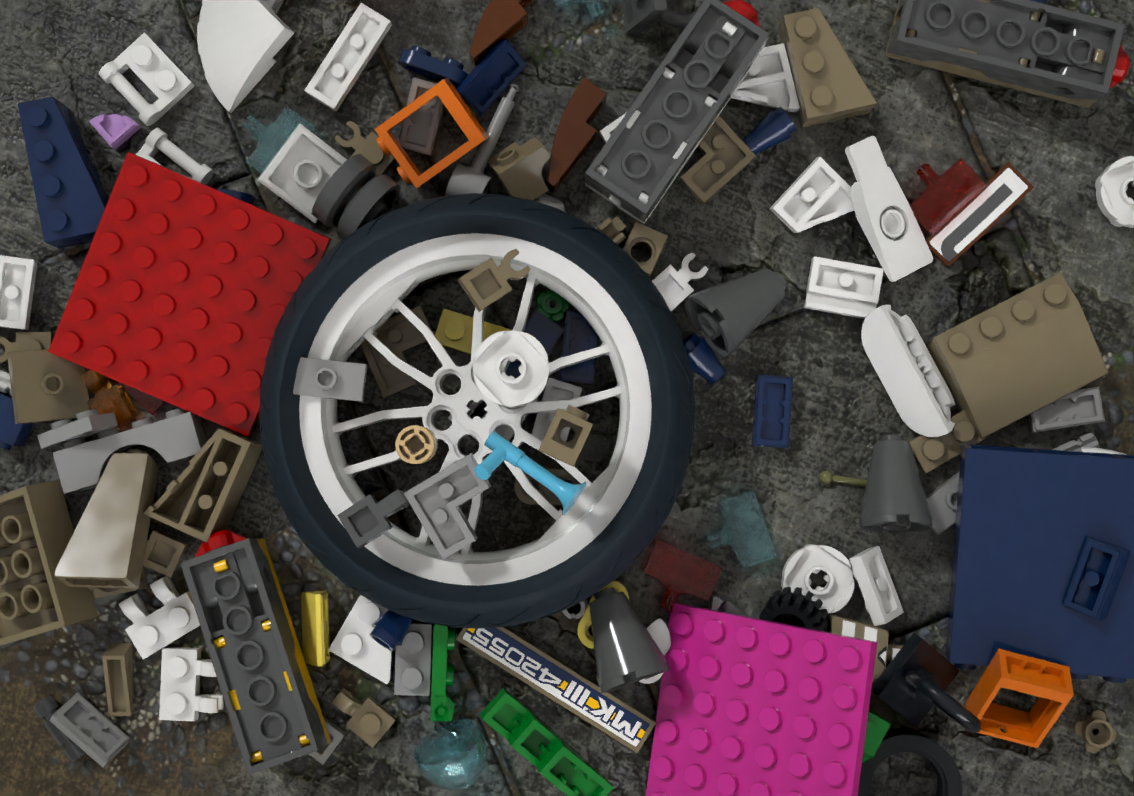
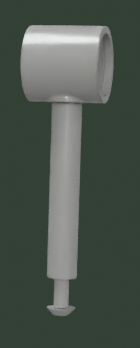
M508 85L510 90L507 97H502L486 131L489 138L480 144L471 166L466 167L461 164L456 166L449 180L445 196L488 193L492 178L483 172L515 103L512 100L516 92H520L518 85Z

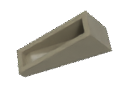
M110 643L102 655L109 717L131 716L133 714L132 643Z

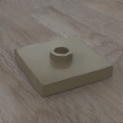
M49 349L8 352L15 424L77 419L76 414L90 410L85 367L48 352Z

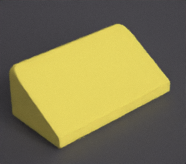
M305 591L301 593L303 657L306 664L317 667L324 666L330 660V651L328 650L330 647L327 591Z

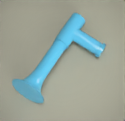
M495 431L488 436L484 443L492 452L481 464L474 468L478 478L487 480L491 473L506 460L553 492L562 503V515H565L571 509L587 484L586 481L582 484H571L561 480Z

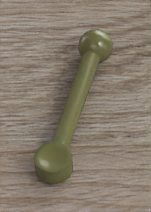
M828 470L822 471L819 475V479L823 484L837 482L866 487L867 483L865 479L833 475Z

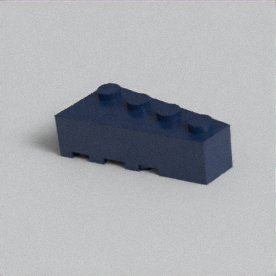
M53 96L18 103L44 242L59 249L92 242L110 196L106 193L100 181L97 168L92 163L85 149L86 145L68 107Z

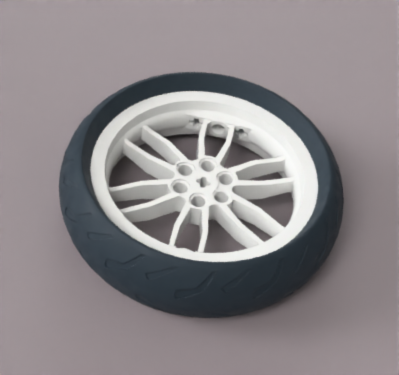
M469 193L418 201L390 211L363 225L343 239L319 261L294 293L274 331L266 356L261 382L259 418L265 462L277 499L290 524L303 543L326 569L363 597L397 614L425 623L456 628L482 629L513 626L539 620L564 611L591 597L614 581L640 556L668 517L681 489L690 460L694 436L695 398L689 359L677 323L663 296L649 276L626 251L601 231L558 208L530 199L507 195ZM517 249L519 254L514 259H511V268L515 271H520L524 267L529 266L531 270L525 276L527 282L513 330L524 332L534 288L539 283L546 286L573 305L590 323L602 341L600 347L558 358L550 362L549 375L562 368L605 355L609 356L612 363L617 386L571 400L530 402L526 405H521L516 410L507 409L505 406L495 404L487 399L478 389L474 379L473 365L478 347L484 341L486 308L478 312L475 307L471 361L468 365L459 367L434 333L402 301L422 281L446 273L473 270L490 258L493 259L498 267L501 264L502 258L509 251ZM394 311L396 313L400 311L424 335L443 366L434 373L433 377L427 376L402 361L376 337L377 333L375 331L387 321ZM366 339L392 365L431 389L433 399L428 406L383 410L340 423L337 420L338 399L293 394L301 357L346 362L347 358ZM508 359L502 363L505 370L501 374L504 378L508 377L506 374L510 363ZM450 375H456L461 380L460 390L453 395L445 394L442 388L443 380ZM612 397L619 399V428L613 455L609 466L593 483L577 468L551 457L581 484L585 481L587 482L583 492L565 515H562L563 510L561 508L558 511L532 485L524 471L504 460L523 489L556 520L540 538L532 542L505 550L474 552L471 543L460 551L442 559L436 547L430 544V537L423 525L420 536L416 538L390 522L393 528L364 547L357 548L337 516L366 497L354 479L358 472L401 460L397 451L354 465H348L339 437L345 431L386 420L422 418L424 427L434 433L437 441L443 440L448 444L449 451L442 464L441 471L466 456L460 450V442L467 435H473L478 439L479 449L473 456L477 463L481 464L485 457L492 452V450L484 445L486 439L501 425L512 427L515 434L512 444L517 448L521 446L522 442H525L539 450L542 441L522 428V420L526 414L557 411L558 408L566 410L568 405L579 408ZM484 401L487 404L484 408L487 412L486 416L483 419L478 416L472 419L469 415L472 412L469 408L472 402L480 404ZM441 410L449 411L453 420L451 426L444 431L438 430L433 421L436 413ZM483 492L472 498L468 522L474 532L476 531L482 507Z

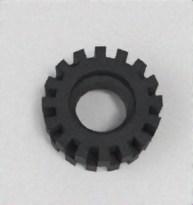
M784 587L782 592L780 590L774 592L759 615V619L785 624L781 615L792 614L800 618L806 628L824 632L827 631L826 629L829 624V619H826L828 615L827 609L820 610L823 602L820 599H817L815 602L811 599L814 594L810 591L807 592L806 596L802 595V588L796 587L793 593L790 587Z

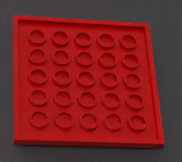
M128 152L48 352L245 436H249L259 416L261 382L266 356L274 331L287 304L302 281L325 256L332 239Z

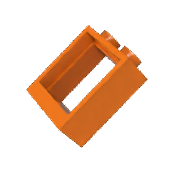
M449 78L441 80L375 128L379 135L376 141L387 156L391 154L400 165L397 167L398 173L408 185L413 183L416 189L489 138ZM438 96L466 135L468 141L421 174L391 130Z
M998 648L966 701V708L982 723V728L977 733L1038 748L1074 696L1070 667ZM1001 687L1039 697L1029 712L991 703Z

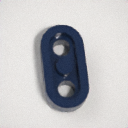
M415 45L411 47V50L403 49L398 64L407 71L439 83L441 80L449 78L455 88L461 85L468 76L463 71L464 65L451 58H444V61L431 57V53L428 50Z

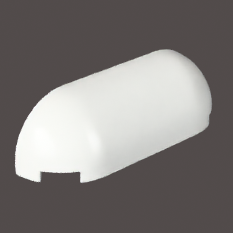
M886 304L874 309L863 322L861 330L862 344L901 419L910 429L923 436L939 437L948 434L955 426V423L951 422L950 407L954 406L955 402L917 328L907 315L900 317L891 310V305Z

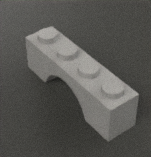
M179 408L166 412L167 419L154 422L152 417L132 422L133 429L120 432L119 428H112L97 433L99 439L86 442L85 438H79L63 443L64 449L53 452L64 494L78 493L95 488L112 454L124 453L135 446L145 445L156 450L167 463H179L192 459L207 442L201 417Z

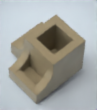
M533 137L521 146L514 142L490 157L488 165L508 196L534 200L549 191L542 178V169L546 161L551 157L545 146L537 138Z

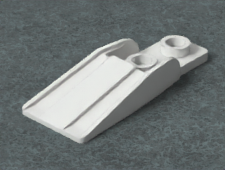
M870 136L846 147L845 153L857 180L850 190L856 218L888 279L891 282H895L932 263L933 256L898 181L891 168L886 164L876 137Z

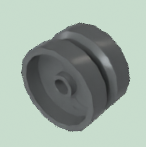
M357 154L345 161L325 184L313 205L312 215L327 227L338 224L337 234L342 239H345L363 225L388 213L394 205L401 187L386 174L375 177L376 167L361 154Z

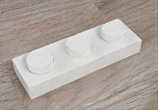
M360 3L304 91L309 96L337 112L391 28V21L363 3Z

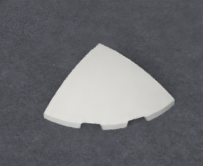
M202 0L199 22L197 24L198 53L205 72V78L212 92L229 113L236 109L277 62L273 57L294 34L264 0Z

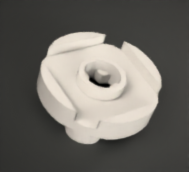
M1127 156L1109 165L1102 175L1097 178L1095 183L1096 199L1101 212L1109 219L1112 225L1134 228V201L1131 197L1128 198L1126 194L1128 183H1131V186L1134 187V156Z
M514 330L496 332L481 343L474 358L475 383L480 392L495 404L510 408L526 405L535 400L547 385L550 373L548 355L542 344L528 333ZM508 359L510 362H514L518 359L522 363L518 368L521 373L518 378L515 379L513 376L504 378L501 373L505 370L502 365L504 360Z
M808 544L796 550L786 561L782 571L781 587L782 589L790 587L792 593L796 587L802 588V595L804 596L810 591L814 594L811 599L815 602L817 599H820L823 602L820 610L827 609L828 614L835 613L848 603L853 594L854 579L852 567L849 560L835 548L826 545ZM820 570L824 571L823 579L827 582L824 588L817 586L815 589H812L810 587L812 583L809 579L812 572L817 574Z

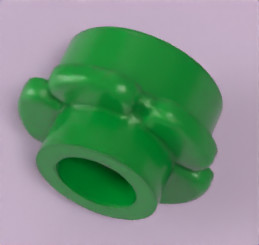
M551 289L541 291L536 298V303L538 304L536 310L553 322L562 320L565 317L566 310L570 309V303ZM551 301L556 302V306L554 308L549 306V303Z

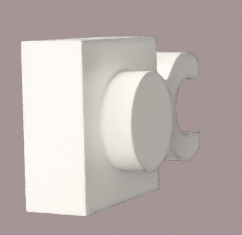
M694 253L684 257L681 269L678 272L670 264L652 280L671 312L694 291L688 282L700 280L708 271L706 266L699 272H692L689 269V262L696 256Z

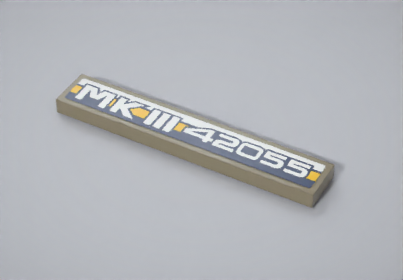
M505 626L482 629L463 628L456 639L636 753L639 752L656 724L654 719L611 692L601 693L598 684Z

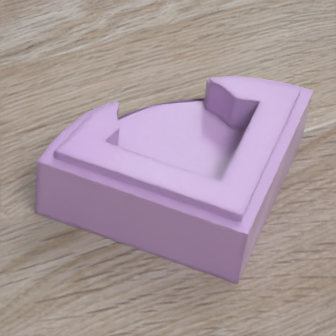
M102 114L89 121L114 150L142 128L128 116L119 114Z

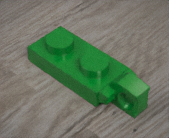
M433 624L430 721H452L455 701L447 694L446 686H453L454 664H447V650H454L455 628H448V626Z

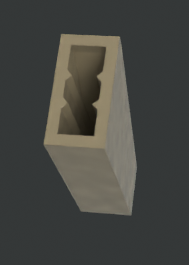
M130 449L127 453L112 454L55 569L54 576L68 587L139 589L151 517L143 513L150 505H153L160 467L147 452Z

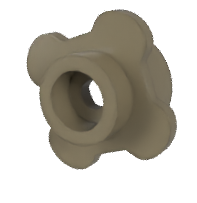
M1100 710L1092 711L1090 717L1084 721H1076L1073 726L1075 734L1080 735L1085 742V750L1090 753H1096L1099 751V748L1107 747L1117 737L1116 730L1106 721L1105 713ZM1094 728L1098 729V733L1096 735H1093L1092 730Z

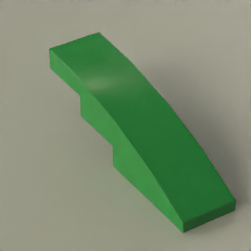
M504 687L480 713L484 722L507 739L513 749L536 766L542 776L567 796H607L614 788L586 759Z

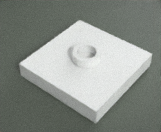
M299 123L257 180L312 222L316 223L318 219L312 215L313 205L325 184L347 159Z

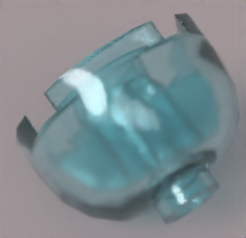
M470 719L454 720L438 727L437 730L442 734L435 736L432 740L429 739L428 735L424 737L415 748L413 755L426 780L441 789H464L471 786L487 762L488 747L477 724L475 726Z

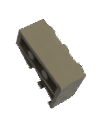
M819 8L784 15L778 26L781 43L785 45L800 109L797 111L800 127L805 128L868 114L877 102Z
M219 428L189 461L190 465L176 480H172L166 487L167 491L154 505H150L143 514L207 543L212 533L228 529L261 454L262 444L234 431Z

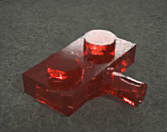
M962 158L940 176L936 174L928 163L921 166L926 173L920 168L917 170V175L921 177L928 187L910 207L913 215L932 235L939 231L987 186Z
M657 539L643 569V573L658 579L667 587L658 607L666 608L667 611L673 612L674 604H676L680 593L692 594L709 601L722 568Z

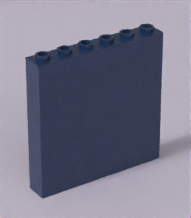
M973 444L961 445L945 653L949 663H954L955 667L966 670H974L977 665L988 666L999 648L1069 666L1071 678L1088 679V675L1103 676L1104 680L1115 683H1124L1126 678L1134 679V455ZM1087 537L1131 551L1110 611L1105 620L1097 621L1062 606Z

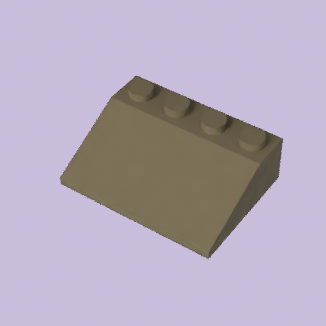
M1060 272L935 336L927 348L981 440L1108 374L1081 305Z
M60 480L28 485L0 495V646L98 616L94 598L88 587H68L54 576L55 569L74 533Z

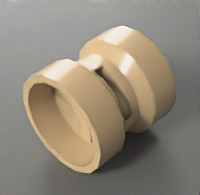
M418 425L404 428L398 434L395 441L398 456L410 464H424L430 461L435 456L438 448L434 433L428 428Z

